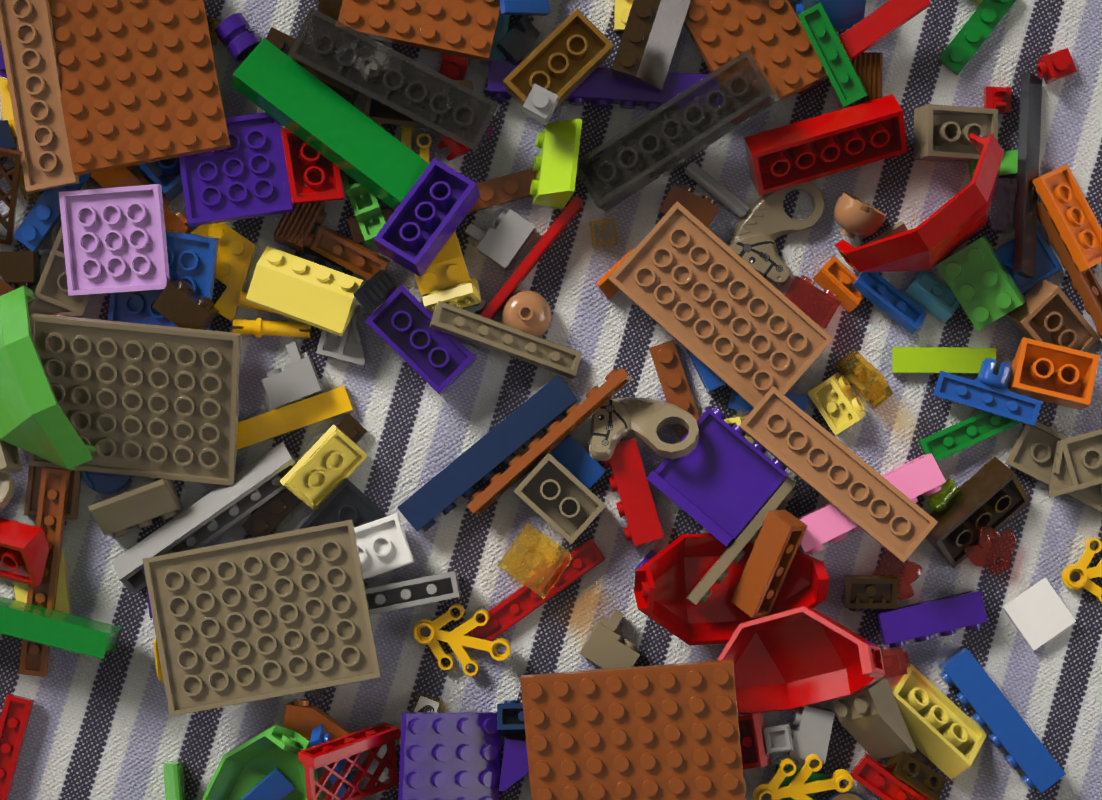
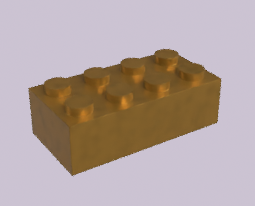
M577 8L503 80V87L523 106L534 84H537L558 95L557 108L613 53L614 44Z

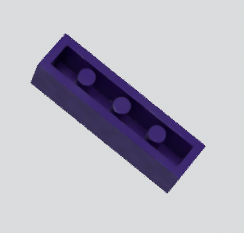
M972 590L898 607L897 609H890L886 612L875 613L881 642L885 645L889 644L890 648L905 645V640L915 638V642L931 639V634L940 633V636L952 635L956 633L955 629L965 627L966 631L981 628V623L988 622L981 591Z

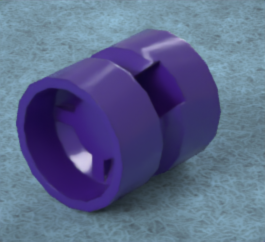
M242 13L229 16L214 31L222 44H228L227 51L235 62L245 60L261 42L254 31H249L250 25Z

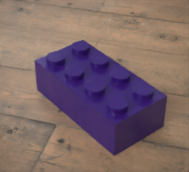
M434 158L375 236L374 241L378 251L421 277L480 198L477 183Z
M401 284L365 322L441 396L477 359L455 336L430 328L433 315Z

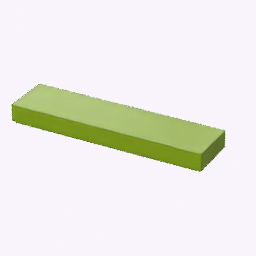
M892 347V373L940 374V371H944L950 374H979L982 362L985 359H996V348ZM996 364L993 370V374H996Z

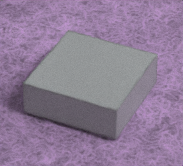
M790 724L763 728L767 754L794 750Z

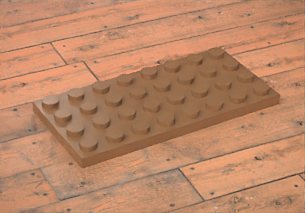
M678 201L608 278L615 287L753 408L772 386L785 395L834 339Z

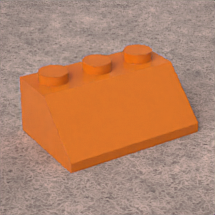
M1023 337L1011 365L1012 374L1008 390L1040 401L1082 410L1090 405L1099 355Z

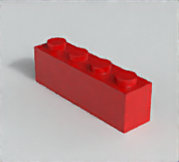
M631 438L621 441L616 446L611 459L604 461L605 468L610 467L613 477H609L612 492H618L620 502H616L619 516H625L627 527H623L627 542L632 541L633 546L664 538L649 483L646 479L636 439Z

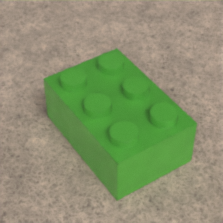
M986 236L979 238L936 265L977 331L1026 302L1025 297Z

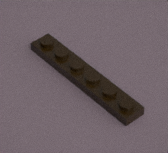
M349 413L336 426L356 444L368 432ZM285 488L262 504L242 527L254 538L270 535L302 500Z

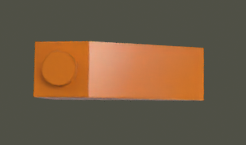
M294 699L293 703L289 702L286 704L283 727L296 731L308 740L311 738L313 727L321 724L324 725L327 733H331L333 739L353 733L352 730L317 706L309 705V700Z

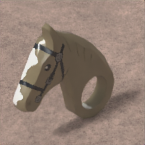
M805 182L762 195L750 206L747 214L741 218L728 246L773 286H784L791 277V270L781 261L775 239L790 233L810 229L822 217L825 203L821 191L812 182ZM793 191H802L808 194L814 206L811 216L800 221L793 220L787 216L783 208V201L787 194Z
M628 397L609 399L592 415L589 451L590 456L594 460L607 461L611 459L616 446L623 437L635 434L660 457L676 459L685 457L696 449L700 438L696 419L689 412L674 404L648 398ZM670 424H680L689 430L687 437L676 444H667L658 438V433L663 427Z

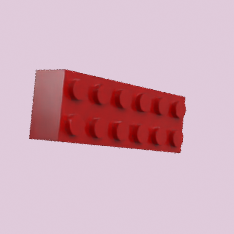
M893 94L744 137L751 180L759 196L907 153L903 110Z

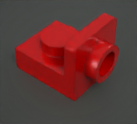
M1068 48L1049 55H1042L1037 60V72L1040 78H1044L1046 84L1077 72Z

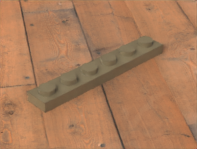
M441 301L436 303L430 328L572 379L576 377L582 355L581 352L535 335L524 333L513 327Z
M788 477L778 487L686 597L693 605H696L698 602L703 604L712 594L709 590L715 582L720 584L729 572L726 568L731 562L737 564L746 553L743 550L748 542L754 543L768 512L776 510L782 501L786 504L795 494L793 488L796 485L793 480Z

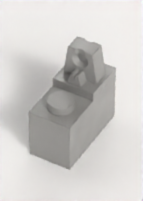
M511 209L506 214L502 212L494 223L497 226L496 229L485 226L481 230L470 223L465 230V233L475 240L472 245L476 248L477 252L505 271L508 270L536 230L533 224Z
M297 342L285 345L290 357L285 360L286 365L284 367L286 371L282 372L281 368L266 373L267 378L262 379L272 409H278L324 392L312 359L308 356L307 352L301 354Z
M811 705L796 709L793 724L797 725L796 729L791 728L794 750L782 753L805 760L810 754H817L822 764H825L835 712Z

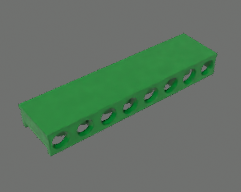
M265 38L232 74L231 86L394 210H396L429 166V163Z
M0 596L1 634L104 659L107 651L117 652L123 627Z

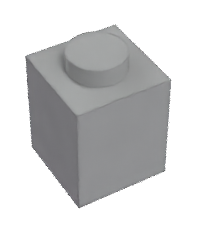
M534 84L522 106L523 114L547 125L558 104V95Z

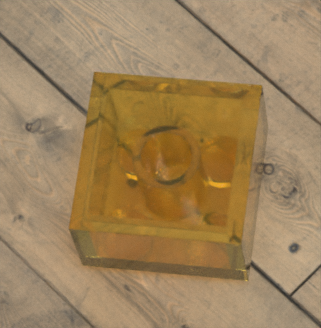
M527 523L497 566L544 600L574 557L565 548Z

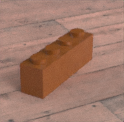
M786 510L769 511L765 516L761 531L754 541L750 557L744 565L742 576L734 589L731 602L751 618L770 615L808 526Z

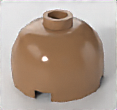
M845 191L838 198L834 208L835 220L842 227L840 232L854 239L855 235L860 237L873 235L880 229L887 218L880 210L868 203L862 202L856 196Z
M531 290L517 291L510 295L504 302L500 313L502 324L537 337L544 335L552 319L551 308L547 300L538 292Z

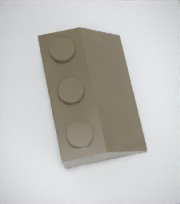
M161 479L88 506L105 536L113 535L114 539L129 534V528L137 526L138 530L149 527L153 525L152 520L162 517V520L165 521L176 517V511L183 509L173 480Z

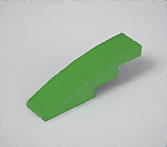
M340 169L341 179L367 247L374 245L375 236L386 223L377 198Z

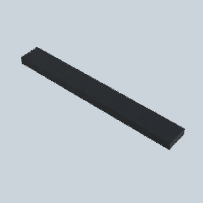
M1031 72L1022 73L1013 261V272L1026 279L1035 278L1038 194L1032 181L1039 177L1042 79Z

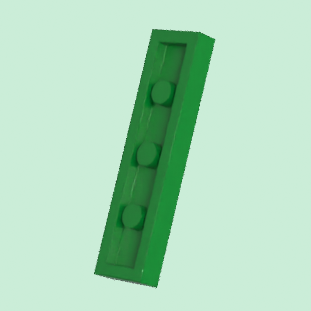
M983 0L937 61L958 75L1016 0Z
M820 2L798 14L843 107L845 108L868 96L823 4Z
M982 411L919 440L918 443L924 455L932 454L935 461H938L1020 423Z

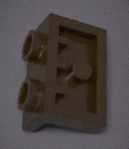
M844 575V594L842 595L844 608L855 612L863 611V609H874L880 612L897 609V576Z
M903 751L888 759L885 765V769L890 771L895 778L902 780L918 793L925 795L931 800H939L947 779Z

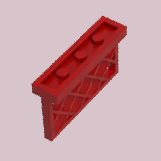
M382 722L299 751L298 760L304 764L307 800H316L321 790L327 794L325 800H359L398 785L395 740L400 738V728ZM386 744L387 751L381 759L377 756V753L381 746ZM362 752H366L368 756L360 767L355 762ZM344 759L347 763L339 775L334 769L338 762ZM375 759L380 763L373 775H371L367 770ZM323 767L325 771L317 783L314 780V769ZM352 767H355L359 771L352 783L346 780V777ZM386 767L389 771V780L381 782L378 779ZM332 774L337 780L331 790L328 791L324 788V785ZM364 775H366L370 780L365 789L360 790L357 787ZM345 783L349 788L343 797L338 798L336 794L341 785Z

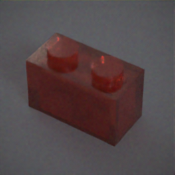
M804 275L801 278L796 276L784 295L823 330L826 329L841 303L836 299L838 296L828 289L824 288L823 291L814 286L815 282Z

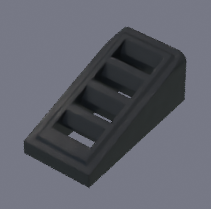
M379 270L354 293V297L371 314L397 289V286L384 270Z

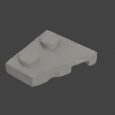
M356 312L353 314L342 337L322 330L317 354L361 366L366 365Z

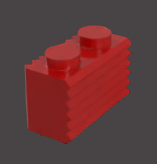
M763 712L739 715L742 769L765 767L772 764L771 756L767 754L763 732V728H765Z

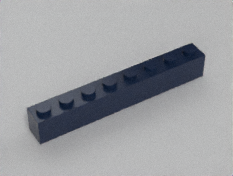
M557 375L397 508L417 532L421 529L424 532L428 531L437 523L434 518L441 513L446 516L457 507L454 503L461 496L466 499L477 490L474 485L479 481L483 480L486 483L497 474L494 470L501 463L504 466L508 465L516 457L514 453L521 447L526 450L529 444L535 440L534 436L541 430L544 433L548 432L547 429L555 422L554 420L559 415L563 414L566 417V412L574 405L577 398Z

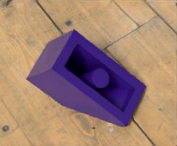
M506 736L499 785V791L503 792L529 772L526 738Z

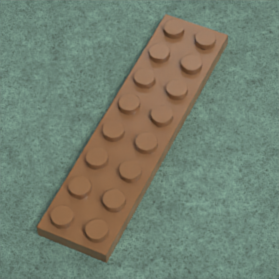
M0 0V39L19 151L22 152L21 164L26 192L32 193L78 184L79 177L73 173L60 98L62 97L49 0Z
M774 386L770 388L739 425L741 430L902 563L909 558L938 523V521Z

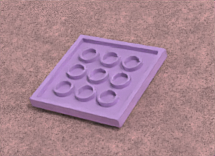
M161 184L59 192L68 296L159 290L166 287L170 282Z

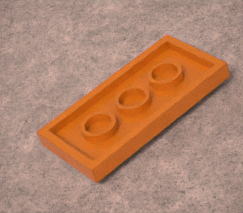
M1068 164L1034 179L1032 182L1036 192L1046 206L1049 217L1055 223L1060 237L1066 244L1072 260L1079 271L1083 272L1102 262V228Z

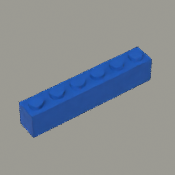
M962 647L938 666L942 671L940 674L942 680L948 687L952 685L958 691L957 699L965 708L969 706L975 714L972 717L981 728L986 727L991 733L988 737L997 749L1003 748L1007 754L1005 760L1014 770L1018 768L1024 775L1021 780L1029 790L1035 789L1042 794L1066 774L968 649Z

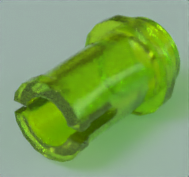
M947 479L941 486L940 491L929 495L928 505L936 512L945 510L947 508L946 504L960 491L959 486L953 487L956 483L951 479Z

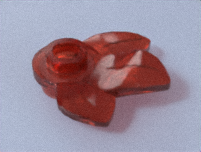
M982 526L979 534V545L965 547V554L974 565L986 566L991 572L1002 573L1011 564L1010 554L1016 545L1015 536L1011 529H1007L999 534L991 527ZM1002 557V562L996 565V558Z
M887 551L880 559V567L872 575L897 576V599L904 600L914 596V590L910 584L919 578L922 567L910 561L902 563Z

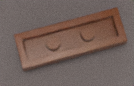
M325 225L320 226L310 248L366 279L371 278L379 270L386 272L391 261Z

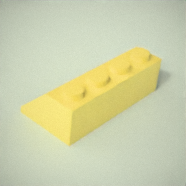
M267 246L256 265L246 296V302L342 337L359 305V301L354 297V293L363 285V280Z
M909 664L891 683L890 688L915 747L946 776L953 779L971 766L988 734L912 664Z

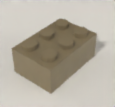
M549 453L513 491L570 544L579 537L607 506Z

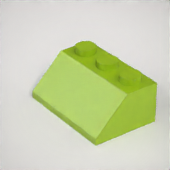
M577 118L547 123L543 131L538 132L535 146L539 148V154L535 156L533 162V171H536V179L532 180L530 195H534V205L563 210L575 192L582 119Z

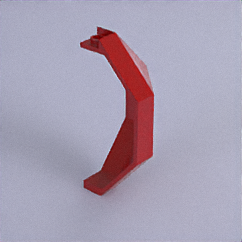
M973 133L968 135V138L980 155L969 185L914 229L856 248L842 239L835 247L846 263L858 272L930 271L984 227L987 222L1004 156V151L993 133L987 138L984 136L980 138Z
M711 533L682 534L635 571L634 594L638 610L689 646L727 644L740 623L758 619L751 618L731 602L735 586L742 576L744 565L750 557L753 544L748 542L743 548L746 552L737 564L731 562L726 568L729 573L720 584L715 582L709 589L712 592L710 597L703 604L698 602L696 605H693L686 597L728 547ZM797 550L770 615L802 606L814 608L825 601L829 577L824 562Z
M805 606L740 623L717 661L733 659L738 714L793 710L855 695L885 676L881 648L820 611Z

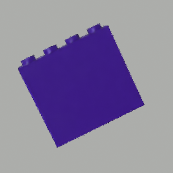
M706 406L704 409L706 411L697 420L700 438L696 449L685 457L676 459L666 458L646 479L721 543L729 547L789 475L785 472L787 467L776 458L771 460L765 455L766 449L756 441L751 444L745 439L746 433L737 424H734L732 427L724 421L727 416L715 407L711 410ZM688 431L687 434L681 439V441H683V440L687 437L689 431Z

